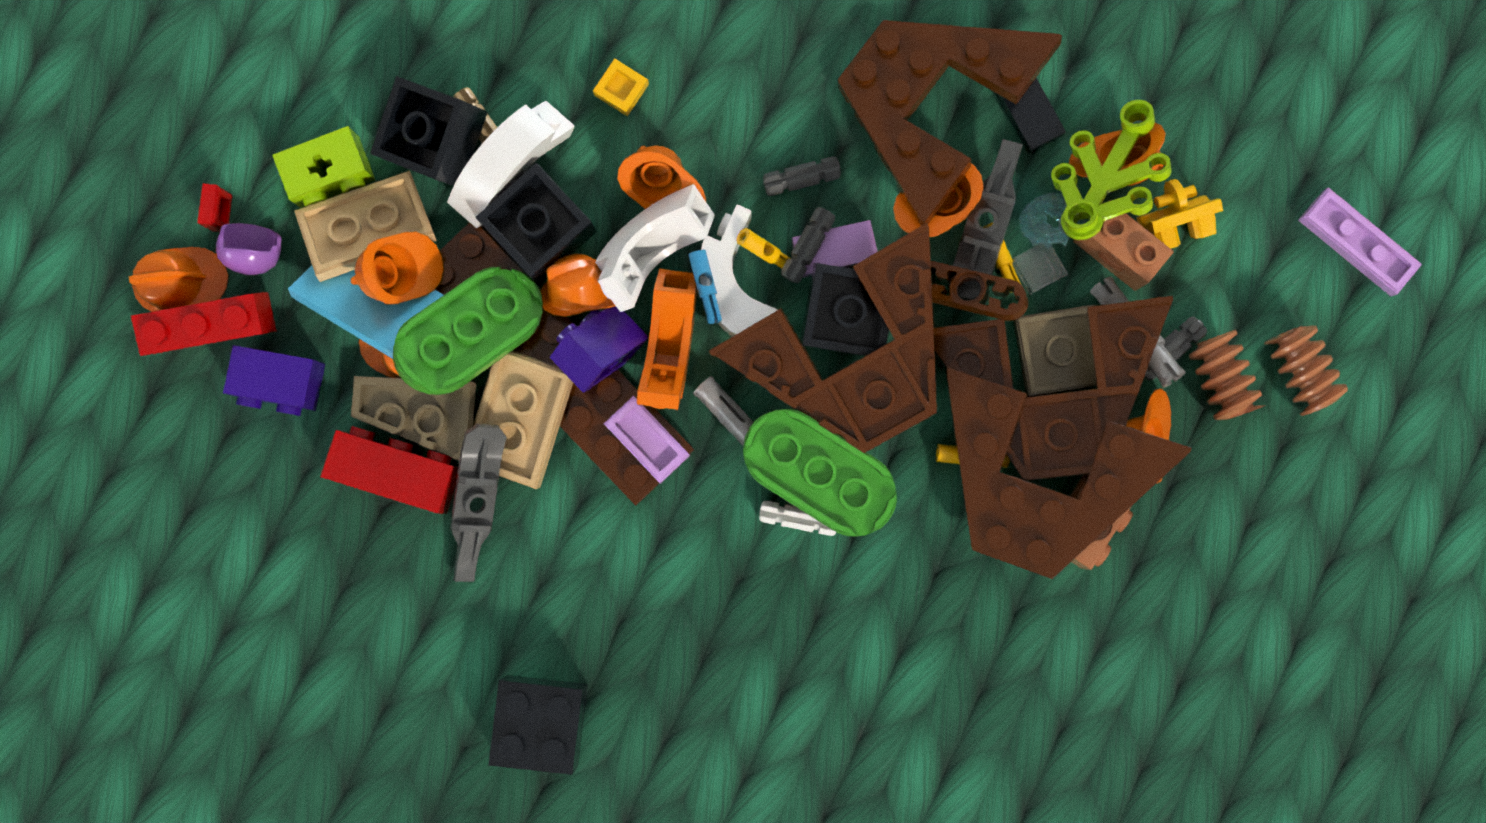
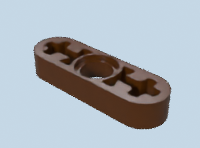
M930 261L931 277L933 273H936L940 282L950 284L949 296H947L948 291L945 286L932 284L933 303L1005 321L1016 320L1026 312L1028 297L1024 287L1019 282ZM968 281L979 283L981 291L975 299L966 301L959 297L958 292L962 284ZM989 286H993L992 291L995 296L1003 298L1007 297L1009 292H1014L1018 303H1010L1008 309H1004L999 299L989 297Z

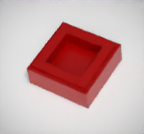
M203 183L197 223L212 232H220L223 225L229 224L232 194L218 185Z

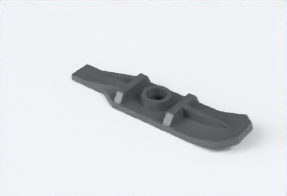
M1005 139L1002 140L991 175L983 181L984 188L981 199L968 215L952 266L990 275L993 274L1016 202L1012 178L1023 144ZM986 212L991 213L994 218V222L989 228H983L980 225V217ZM975 281L965 282L959 288L958 295L959 297L973 300L980 294L981 285Z
M476 424L465 431L459 458L450 530L457 543L453 576L455 582H474L481 545L492 531L500 465L507 439L505 433L498 425ZM477 497L482 498V507L477 511L470 510L471 501Z

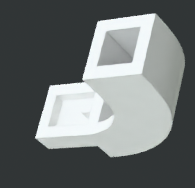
M547 101L542 102L533 109L524 105L498 126L477 149L455 182L447 203L475 228L480 227L481 224L475 217L521 177L538 158L569 138L575 126Z
M694 184L662 198L643 210L622 227L599 254L595 262L602 271L598 283L601 285L604 295L613 301L620 312L635 306L645 279L663 259L687 245L707 238L715 215Z
M736 205L732 215L725 213L717 231V235L722 237L721 241L707 236L703 240L701 250H706L717 291L716 299L722 321L718 324L731 337L777 311V309L749 297L735 280L733 262L740 247L736 239L742 229L748 228L752 217V211L740 205ZM700 276V283L704 286H709V278Z

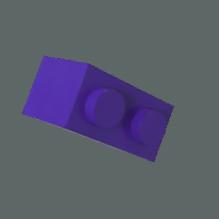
M616 306L606 308L603 311L593 310L581 321L579 326L571 323L561 331L556 338L559 345L549 358L584 393L628 363L649 337L624 311L620 312Z
M233 345L223 393L237 397L236 405L261 409L262 402L277 404L276 412L301 416L302 409L316 411L325 364L313 359Z

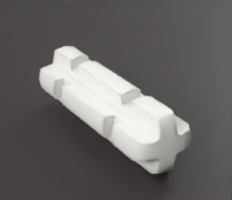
M763 501L759 513V520L761 522L774 525L775 522H779L781 526L809 532L819 530V534L829 536L836 534L835 531L795 506L785 504L784 507H781L779 503Z

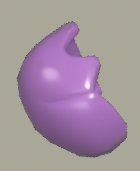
M244 223L225 224L221 227L217 238L216 253L222 264L236 273L247 276L264 274L276 266L280 257L282 239L280 234L258 225Z

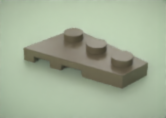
M354 376L351 417L409 439L421 446L438 451L459 461L465 431L473 427L476 383L470 381L454 392L433 395L413 389L401 378Z

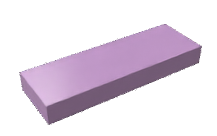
M1329 187L1319 194L1298 219L1299 222L1389 296L1397 295L1422 265Z

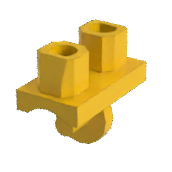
M1173 179L1165 182L1164 195L1154 198L1155 206L1158 209L1165 206L1168 207L1136 218L1141 226L1172 249L1181 244L1177 230L1179 225L1187 223L1190 238L1194 239L1216 234L1215 213L1223 211L1221 199L1217 198L1210 201L1205 195L1187 200L1197 196L1196 187L1191 185L1183 188L1179 180Z

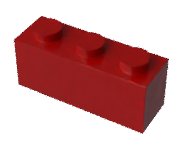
M268 292L252 293L131 316L140 356L277 331Z
M351 426L349 433L339 430L335 431L320 476L321 478L437 514H447L456 487L458 467L450 464L452 457L432 450L428 451L427 457L412 453L413 444L390 438L388 445L373 441L374 432Z

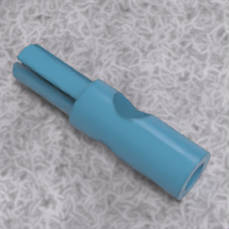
M706 250L691 252L688 256L709 324H717L722 321ZM705 276L709 278L710 285L704 286L700 284L699 277Z

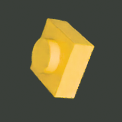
M614 58L594 88L593 93L594 96L628 117L648 87L649 82L647 78Z

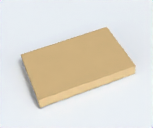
M410 170L294 210L319 282L355 270L356 261L369 243L376 239L403 232H418L428 236L433 242L437 241Z
M513 350L491 366L473 426L476 424L498 425L507 437L499 476L533 489H538L541 487L573 382L558 366Z

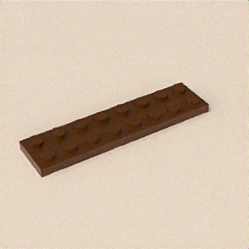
M469 222L439 250L442 255L444 269L441 281L435 290L445 295L475 273L489 267H501L500 269L510 271L512 268L523 271L481 227L475 228ZM542 307L543 312L537 330L528 340L513 351L557 366L549 357L559 345L556 340L557 336L572 322L567 316L552 315ZM616 370L584 393L573 383L560 427L631 502L637 506L660 483L604 423L632 396L637 399L638 390L619 370ZM643 405L689 455L694 451L692 446L655 408Z

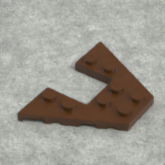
M883 20L838 78L839 90L846 102L850 103L855 117L861 127L865 128L874 143L876 152L887 170L892 173L897 182L898 189L901 194L905 195L921 226L931 221L971 167V158L908 122L909 118L949 66L1017 104L1061 45L1062 35Z
M927 223L853 266L894 340L823 380L781 308L709 350L710 354L746 375L745 377L766 388L771 394L789 406L810 416L831 433L840 435L846 439L847 443L863 453L937 413L930 239Z
M1173 296L1087 307L1097 389L1026 398L1007 452V456L1024 481L1090 473L1108 420L1124 426L1127 424L1173 302ZM997 319L933 328L934 350L947 368L1013 389L1005 320Z
M947 368L946 371L972 550L1053 579L1187 456L1192 449L1191 447L1108 420L1081 499L1079 500L1001 473L1027 393L951 368Z

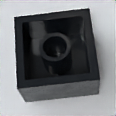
M396 76L370 154L454 186L462 170L473 156L488 112L460 99Z
M537 163L475 217L537 285L547 278L546 270L559 258L573 254L596 233L592 222Z
M814 263L800 338L802 345L866 356L887 344L889 329L856 271L849 268Z
M506 675L500 679L488 765L572 775L579 764L588 684Z

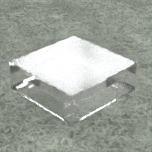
M1049 239L1013 258L1012 264L1030 295L1068 275Z

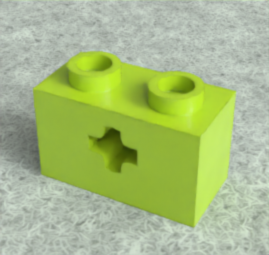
M349 126L272 155L288 199L300 208L364 187L367 183L375 181L360 137Z

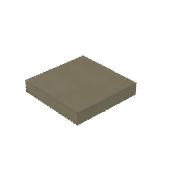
M1094 305L1025 315L1013 320L1027 397L1097 386L1087 307Z

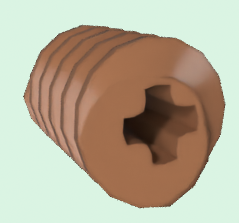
M1314 325L1293 328L1264 342V345L1278 344L1279 346L1270 355L1271 359L1285 358L1287 361L1277 370L1278 373H1293L1294 375L1285 384V387H1300L1301 389L1292 399L1293 403H1308V406L1300 413V416L1314 413L1335 403L1348 390L1346 384H1332L1341 373L1337 369L1325 370L1333 361L1331 355H1317L1326 344L1324 340H1309L1318 332L1317 326Z
M1236 329L1195 344L1198 345V348L1189 355L1190 360H1204V363L1195 370L1196 375H1210V378L1201 385L1202 390H1216V394L1207 400L1208 405H1222V409L1213 415L1214 420L1231 419L1266 406L1253 405V402L1262 396L1261 390H1247V387L1256 380L1255 375H1241L1240 373L1250 365L1249 361L1235 360L1234 358L1244 349L1242 344L1229 345L1228 343L1237 335Z

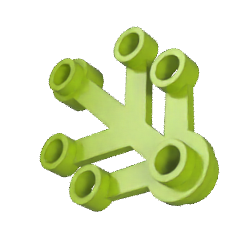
M1133 100L1122 107L1120 120L1123 130L1103 166H1101L1095 152L1096 145L1092 133L1089 131H1078L1071 136L1070 147L1072 154L1080 159L1091 187L1083 199L1076 186L1078 180L1076 170L1069 163L1058 164L1051 172L1053 185L1062 192L1067 205L1061 216V225L1064 233L1070 238L1076 240L1089 239L1101 230L1103 222L1128 212L1141 216L1151 211L1153 207L1152 193L1148 188L1141 186L1131 189L1127 196L1102 204L1107 193L1147 178L1154 182H1161L1171 175L1170 158L1163 153L1152 154L1146 161L1121 170L1138 138L1147 135L1154 127V110L1149 102ZM1135 121H1143L1141 123L1133 124ZM1081 142H1088V143H1089V144H1088L1087 146H1085V147H1082V148L1077 147V145H1078L1079 143H1081ZM1158 164H1162L1165 166L1163 169L1158 171L1151 169L1153 166ZM1064 174H1069V175H1071V176H1070L1068 179H1066V180H1059V179H1058L1061 175H1064ZM1137 198L1147 199L1142 204L1133 203V201ZM1081 219L1089 220L1084 224H1076Z

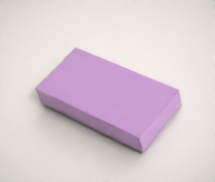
M868 220L831 228L828 233L825 232V239L811 264L805 266L807 270L803 278L812 275L814 263L849 268L878 252L871 221ZM800 236L792 237L793 248Z
M634 396L604 423L660 484L690 457L687 451L643 405L637 404V399Z

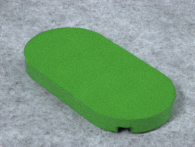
M501 267L485 268L408 319L398 330L393 346V362L401 379L413 389L433 395L451 393L463 387L535 333L543 312L542 294L536 283L525 273L512 268L511 271L500 269Z
M774 410L760 416L750 426L744 440L743 456L749 473L759 484L831 530L845 536L858 537L868 535L881 529L889 521L897 503L896 486L890 471L878 459L867 452H861L847 443L846 439L838 434L831 433L820 426L819 422L798 410Z

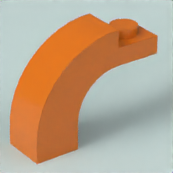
M659 269L653 289L648 348L637 391L638 405L651 406L656 409L668 408L678 410L680 399L683 397L689 363L698 292L693 273Z

